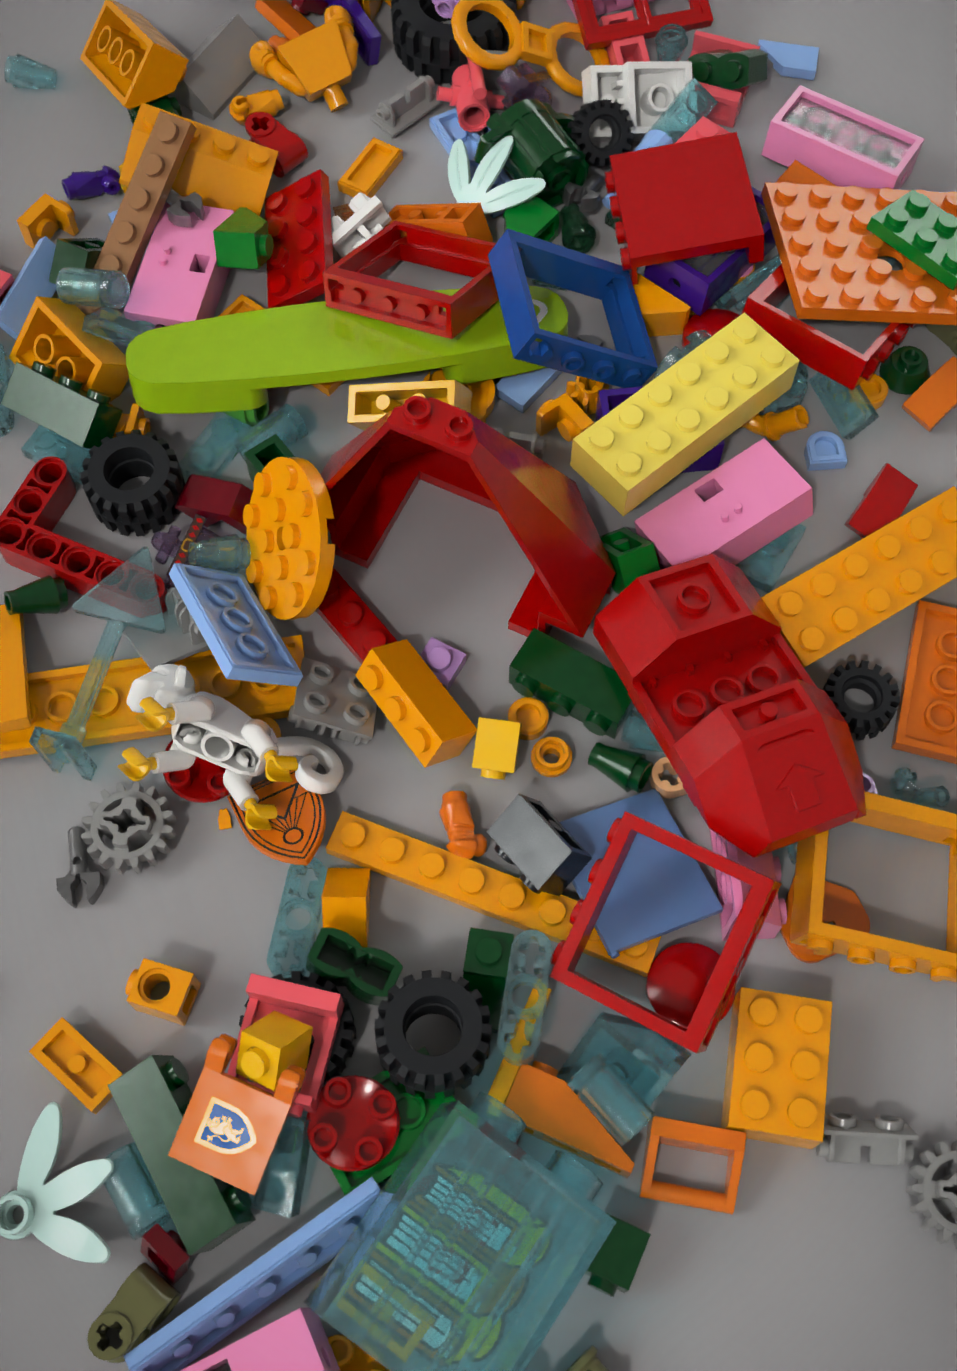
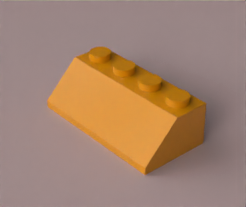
M105 0L80 56L85 65L117 100L128 109L140 106L141 102L148 103L173 93L178 83L184 79L189 61L142 14L115 0Z
M141 102L132 127L119 184L129 186L158 114L162 111L191 122L197 128L172 185V189L182 197L196 192L202 197L203 206L234 210V212L238 208L244 207L260 216L279 151Z

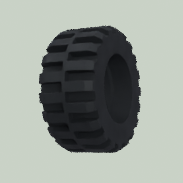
M391 0L393 44L397 57L410 72L414 71L417 77L429 75L434 80L435 85L442 86V83H447L451 86L454 71L459 66L468 64L467 57L461 52L454 39L451 24L441 23L451 19L441 17L436 12L435 4H433L432 0ZM501 0L517 17V0ZM474 10L468 12L466 20L468 32L479 47L483 50L508 51L510 43L508 32L500 20L487 11Z

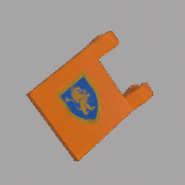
M221 1034L209 1046L203 1070L168 1156L255 1195L291 1107L304 1082L306 1071L301 1067L291 1064L281 1073L275 1093L271 1094L224 1072L238 1043L234 1037Z

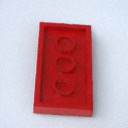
M319 169L265 198V220L268 224V233L272 236L274 243L273 253L267 260L268 309L303 304L325 293L322 272L333 265L329 176Z

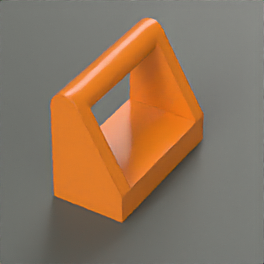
M652 1116L648 1122L639 1197L733 1215L745 1152L746 1133ZM658 1144L728 1156L724 1193L652 1180Z

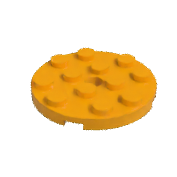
M277 457L270 461L262 472H258L254 477V489L250 504H246L243 510V521L247 527V580L249 583H253L263 609L281 620L307 618L316 611L327 592L335 557V544H328L327 519H334L327 487L315 466L308 460L300 457Z

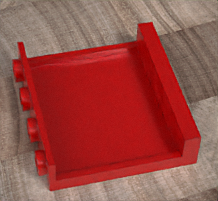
M737 132L609 156L611 171L604 172L607 194L614 193V196L609 197L612 219L619 218L620 221L615 222L617 244L625 245V248H620L623 271L630 270L633 285L638 284L637 267L742 248L746 250L749 264L764 261V231Z

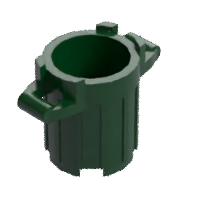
M537 99L522 100L513 104L501 115L499 113L491 115L486 123L491 131L480 136L474 157L475 162L479 164L497 142L506 136H512L514 141L513 148L504 168L514 180L522 178L544 179V190L537 194L536 197L552 207L564 203L562 197L565 185L571 182L582 186L589 170V165L585 161L586 155L568 135L571 134V129L567 128L568 123L573 121L574 117L571 114L556 113L548 102L542 103Z

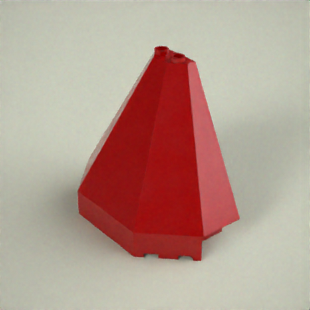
M412 396L402 406L393 408L334 453L320 474L327 487L333 509L334 519H327V529L330 531L332 544H335V555L367 569L419 480L498 511L535 570L508 621V629L526 637L529 636L533 628L549 635L552 627L555 626L583 638L605 594H610L612 580L616 573L576 482L463 409L433 397Z

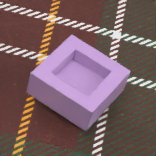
M433 637L430 638L420 654L447 691L467 661L465 653Z

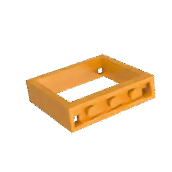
M864 791L866 816L850 821L950 846L946 951L823 923L829 830L798 841L790 943L807 946L808 949L814 950L813 954L830 955L833 952L847 955V960L855 964L869 965L877 962L889 965V970L894 973L914 974L920 972L929 974L930 980L934 982L941 980L957 982V814Z

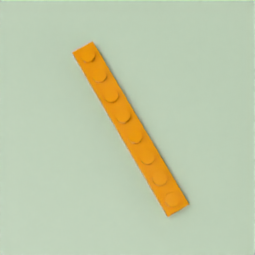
M342 811L325 847L327 854L363 868H371L373 872L556 943H559L561 940L566 941L573 926L569 920L572 910L578 902L577 900L564 895L557 896L545 892L537 894L517 877L473 860L454 855L449 851ZM594 927L583 953L647 977L661 936L619 952L620 955L617 958L612 959L608 955Z

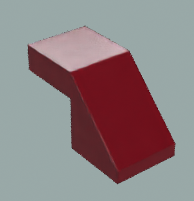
M191 474L175 508L193 519L196 514L206 518L204 523L206 527L222 520L246 535L247 527L243 521V510L246 504H250L253 491L240 483Z

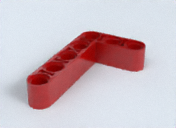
M50 456L39 460L0 516V553L6 563L40 578L50 575L52 578L60 577L64 581L66 589L141 620L166 612L165 596L167 588L161 577L52 532L74 499L76 485L62 459ZM87 567L84 571L77 572L79 569ZM122 581L119 585L110 587L113 583ZM151 595H157L156 598L150 601H144Z

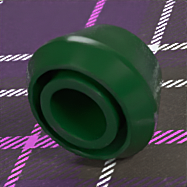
M900 347L890 354L885 363H881L879 375L886 381L891 391L903 395L913 394L930 377L928 358L922 350L916 347Z

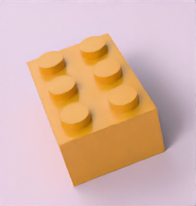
M745 987L739 989L732 1004L721 1128L745 1132L747 1139L813 1149L823 1142L832 1001Z

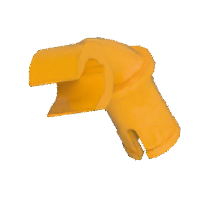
M796 405L778 413L767 412L764 415L757 414L740 428L744 427L774 442L780 440L784 434L807 428L809 416L802 405Z

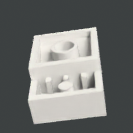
M627 61L623 65H590L582 71L583 105L605 99L611 100V103L618 102L621 104L620 109H626L630 114L626 117L627 121L633 120L634 126L629 127V132L634 133V139L632 140H642L648 131L656 129L666 132L669 137L681 136L694 125L692 61ZM601 119L594 121L589 130L591 142H610L612 131L609 124Z

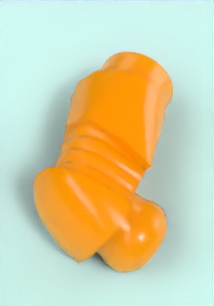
M277 88L271 91L264 90L250 94L247 97L238 95L229 104L230 115L241 125H245L246 118L254 112H267L275 117L278 111L285 108Z

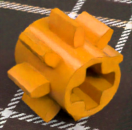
M576 375L575 382L567 381L566 393L587 415H592L596 413L598 391L609 389V384Z

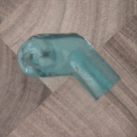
M901 767L894 772V778L890 780V787L892 792L902 800L930 808L948 805L950 796L944 786L921 788L915 784L918 777L915 772H911V769Z

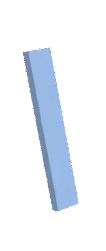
M373 1177L366 1180L125 1354L124 1359L130 1371L182 1370L394 1214V1210Z

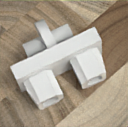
M359 192L351 199L349 207L354 214L345 222L338 215L331 217L332 246L341 258L380 232L392 220L384 209L382 202L375 195L369 198L362 192Z

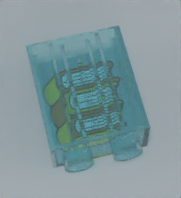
M479 1092L469 1108L460 1101L442 1103L309 1294L305 1303L314 1313L390 1371H525L617 1221L592 1203L603 1186V1182L593 1172L569 1155L555 1150L547 1164L543 1166L515 1144L526 1128V1123L497 1099L484 1092Z

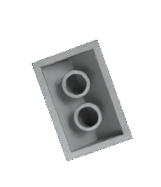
M239 14L216 28L188 58L189 61L184 79L178 83L173 93L168 94V97L175 96L179 104L212 120L218 117L256 74L249 59V51L252 45L260 40Z

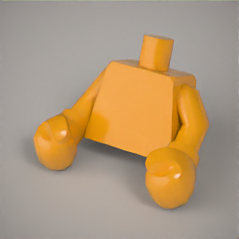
M333 5L326 8L324 13L325 24L278 46L277 55L271 45L265 40L257 41L252 45L249 51V59L253 69L260 76L274 79L279 85L298 97L304 96L309 102L323 96L331 112H336L348 105L341 87L351 81L352 72L357 68L358 42L354 36L351 15L343 6Z

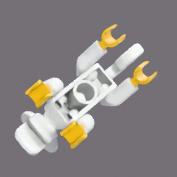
M175 664L158 665L151 672L132 682L127 697V705L133 712L143 713L135 715V718L151 732L161 730L169 722L172 724L171 734L173 739L169 751L153 752L148 758L135 747H129L122 752V756L127 762L117 767L134 782L142 780L150 771L153 774L189 769L194 764L196 758L199 757L226 769L223 775V784L240 809L246 811V826L253 830H271L272 827L269 824V819H276L277 817L275 805L258 804L259 797L250 786L253 776H258L265 772L266 778L269 781L292 783L289 770H295V777L298 783L307 791L316 794L331 793L340 784L344 774V767L341 759L333 749L309 737L288 736L277 738L273 729L266 722L251 718L222 697L204 691L196 693L194 679L191 673L186 670V666ZM294 756H302L303 758L298 763ZM318 764L324 767L326 774L316 772Z

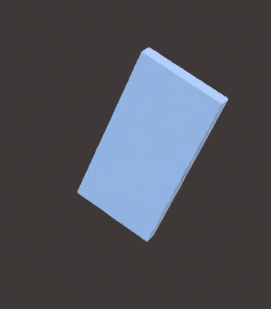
M180 563L173 564L169 576L226 679L298 686L303 674L243 574Z

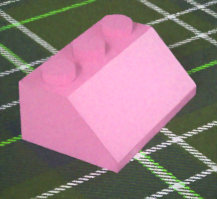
M710 829L713 852L778 882L781 881V863L778 856H773L772 852L753 858ZM714 868L717 897L723 907L722 913H719L722 940L727 941L751 885ZM778 893L757 939H774L782 928V924L787 922L786 902L784 898H778Z

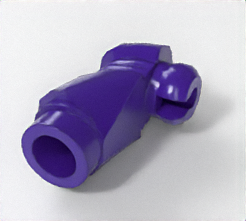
M103 165L102 170L96 172H71L72 175L61 180L62 187L69 200L101 196L103 192L115 195L121 189L119 173L107 165Z

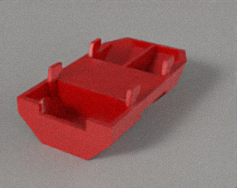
M709 554L637 577L595 616L593 634L627 689L628 695L637 711L643 716L680 778L684 790L693 805L699 810L708 827L751 857L756 858L866 816L863 771L847 722L827 693L817 688L780 634L781 626L746 575L739 567L714 554Z

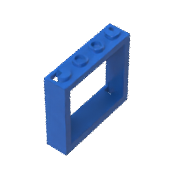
M507 228L489 252L488 258L513 358L621 388L641 387L658 369V365L629 271H623L621 265ZM526 277L602 300L616 351L540 329ZM538 338V339H541L542 341H541V342L535 341V339Z

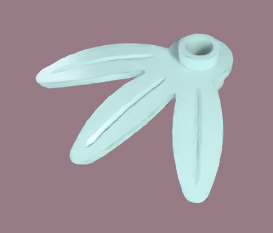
M512 136L504 137L487 152L479 163L472 181L465 143L461 139H457L452 145L448 159V178L452 193L457 203H481L485 217L486 214L507 210L528 201L544 190L545 181L542 178H522L506 182L490 190L511 153L514 143Z
M50 1102L43 1109L31 1131L19 1171L17 1190L10 1191L0 1198V1235L9 1240H19L32 1233L45 1245L66 1257L86 1263H106L110 1258L111 1251L104 1239L87 1225L72 1218L56 1215V1211L73 1206L98 1190L112 1174L114 1163L109 1158L88 1161L66 1170L46 1184L45 1182L54 1167L59 1153L63 1126L61 1106L56 1102ZM20 1205L24 1209V1218L21 1223L17 1224L13 1220V1212Z

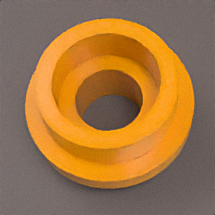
M545 737L533 746L531 763L539 774L545 777H558L570 768L572 751L564 740L558 737ZM547 754H555L559 760L551 764L546 762L544 757Z

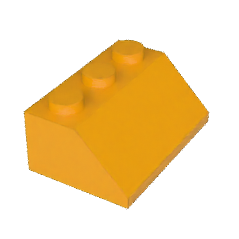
M36 296L9 355L11 361L14 364L19 362L32 366L34 361L49 365L56 369L55 376L60 378L61 374L81 381L83 383L82 390L88 392V389L91 388L110 396L109 403L120 396L129 379L126 355L71 300Z

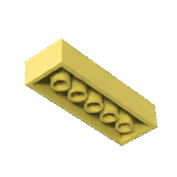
M744 312L573 438L570 466L624 517L787 392L792 386L800 360Z

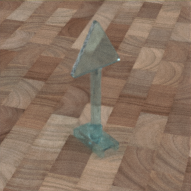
M142 547L72 605L75 613L107 620V624L67 722L62 723L59 732L35 726L30 738V744L54 772L61 773L64 763H71L84 780L92 781L97 765L82 746L87 733L85 727L124 629L127 626L159 634H163L166 631L152 558L148 547Z

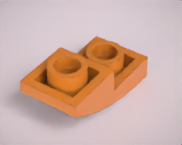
M953 356L902 405V409L929 432L953 408L957 407V358Z

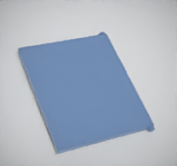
M651 789L560 822L592 857L572 881L580 899L585 900L591 883L588 882V877L594 863L599 858H604L610 845L607 842V835L611 825L617 818H622L625 811L683 837L658 791ZM637 832L594 927L608 955L615 959L620 955L619 952L722 913L723 907L696 859Z

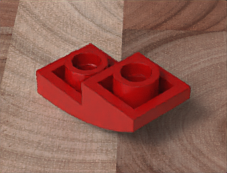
M886 463L864 492V498L844 525L860 537L865 538L898 519L918 485Z

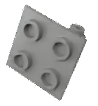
M171 587L167 590L165 596L166 612L121 628L123 634L151 671L158 665L174 664L199 652L210 650L176 587Z
M303 657L300 668L303 677L297 686L294 705H291L287 721L294 723V728L300 727L313 732L318 724V735H323L325 728L328 727L331 728L329 738L334 739L338 732L337 739L351 742L358 746L359 742L367 744L368 740L373 738L377 704L355 676L356 673Z

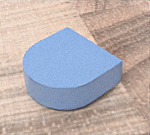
M818 431L809 437L804 449L807 471L845 468L847 464L844 443L838 435L829 431Z

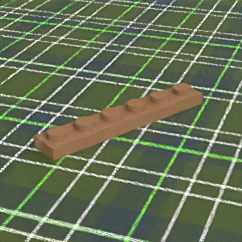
M162 111L159 112L77 306L88 318L113 327L197 129L191 122Z

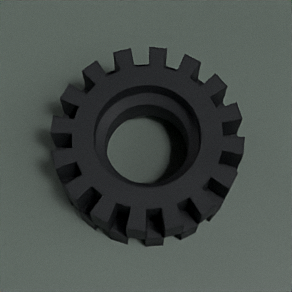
M605 99L586 103L580 106V110L573 113L572 117H574V120L568 123L567 128L571 129V134L568 135L586 155L585 161L589 166L610 165V155L630 151L632 147L628 142L634 139V133L629 132V127L634 126L633 120L627 121L626 117L630 114L626 109L621 110L620 107L622 105L618 102L611 103V100ZM598 119L606 121L612 131L610 142L603 148L596 147L589 137L590 127Z
M855 660L847 662L845 668L842 664L838 666L834 673L830 674L822 689L827 693L847 722L851 735L856 733V740H864L867 734L871 739L876 737L879 731L883 732L898 710L896 708L900 703V696H896L899 691L897 683L889 685L893 676L889 672L881 676L879 673L882 667L877 664L873 670L868 669L869 661L864 660L861 661L858 667H856ZM852 688L863 690L872 697L874 708L869 712L855 711L844 701V693Z

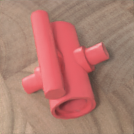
M467 57L468 64L459 66L454 71L451 88L438 86L436 99L437 101L449 102V106L456 107L458 122L465 131L478 132L487 126L486 123L490 118L489 111L491 108L503 110L504 104L502 102L505 101V96L493 94L492 90L486 89L483 68L474 64Z

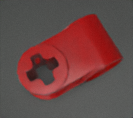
M254 112L246 118L245 128L250 136L249 141L279 151L273 174L278 178L284 177L308 158V150L302 139L294 132L289 131L274 119L272 115L267 112Z

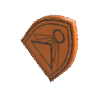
M289 770L292 783L274 782L266 778L251 785L259 797L258 804H273L277 809L276 819H269V824L272 827L271 830L249 829L245 823L246 811L240 809L231 795L227 796L243 833L257 850L281 862L308 866L324 836L326 811L321 795L304 789L296 780L295 770Z

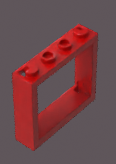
M394 221L322 272L326 307L453 339L499 300L488 258L489 252L496 243ZM400 230L406 231L407 236L401 238ZM402 260L474 278L451 296L377 277Z
M782 264L747 297L742 314L745 312L800 360L799 362L852 391L863 379L869 381L872 378L880 362H886L895 344L899 346L908 333L909 328L913 329L917 325L911 323H890L866 352L862 354L776 308L790 293Z
M625 811L622 818H617L609 829L607 842L610 845L604 858H599L590 871L588 882L591 883L585 900L580 899L572 910L569 922L573 926L566 941L561 940L553 952L551 964L554 965L550 977L696 1054L705 1052L782 883ZM637 832L751 885L750 891L687 1029L574 971Z

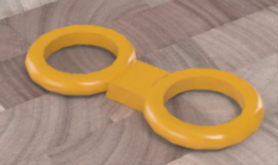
M460 0L456 4L451 18L453 36L461 52L474 64L486 70L503 71L513 67L519 59L545 67L550 78L562 90L574 96L583 97L582 81L570 76L563 69L556 52L557 41L562 38L574 39L584 45L578 23L561 22L551 26L550 29L526 21L520 23L515 13L501 0ZM483 10L500 20L508 32L510 42L508 52L491 54L479 47L468 32L466 22L468 12ZM605 47L589 50L595 65H610Z

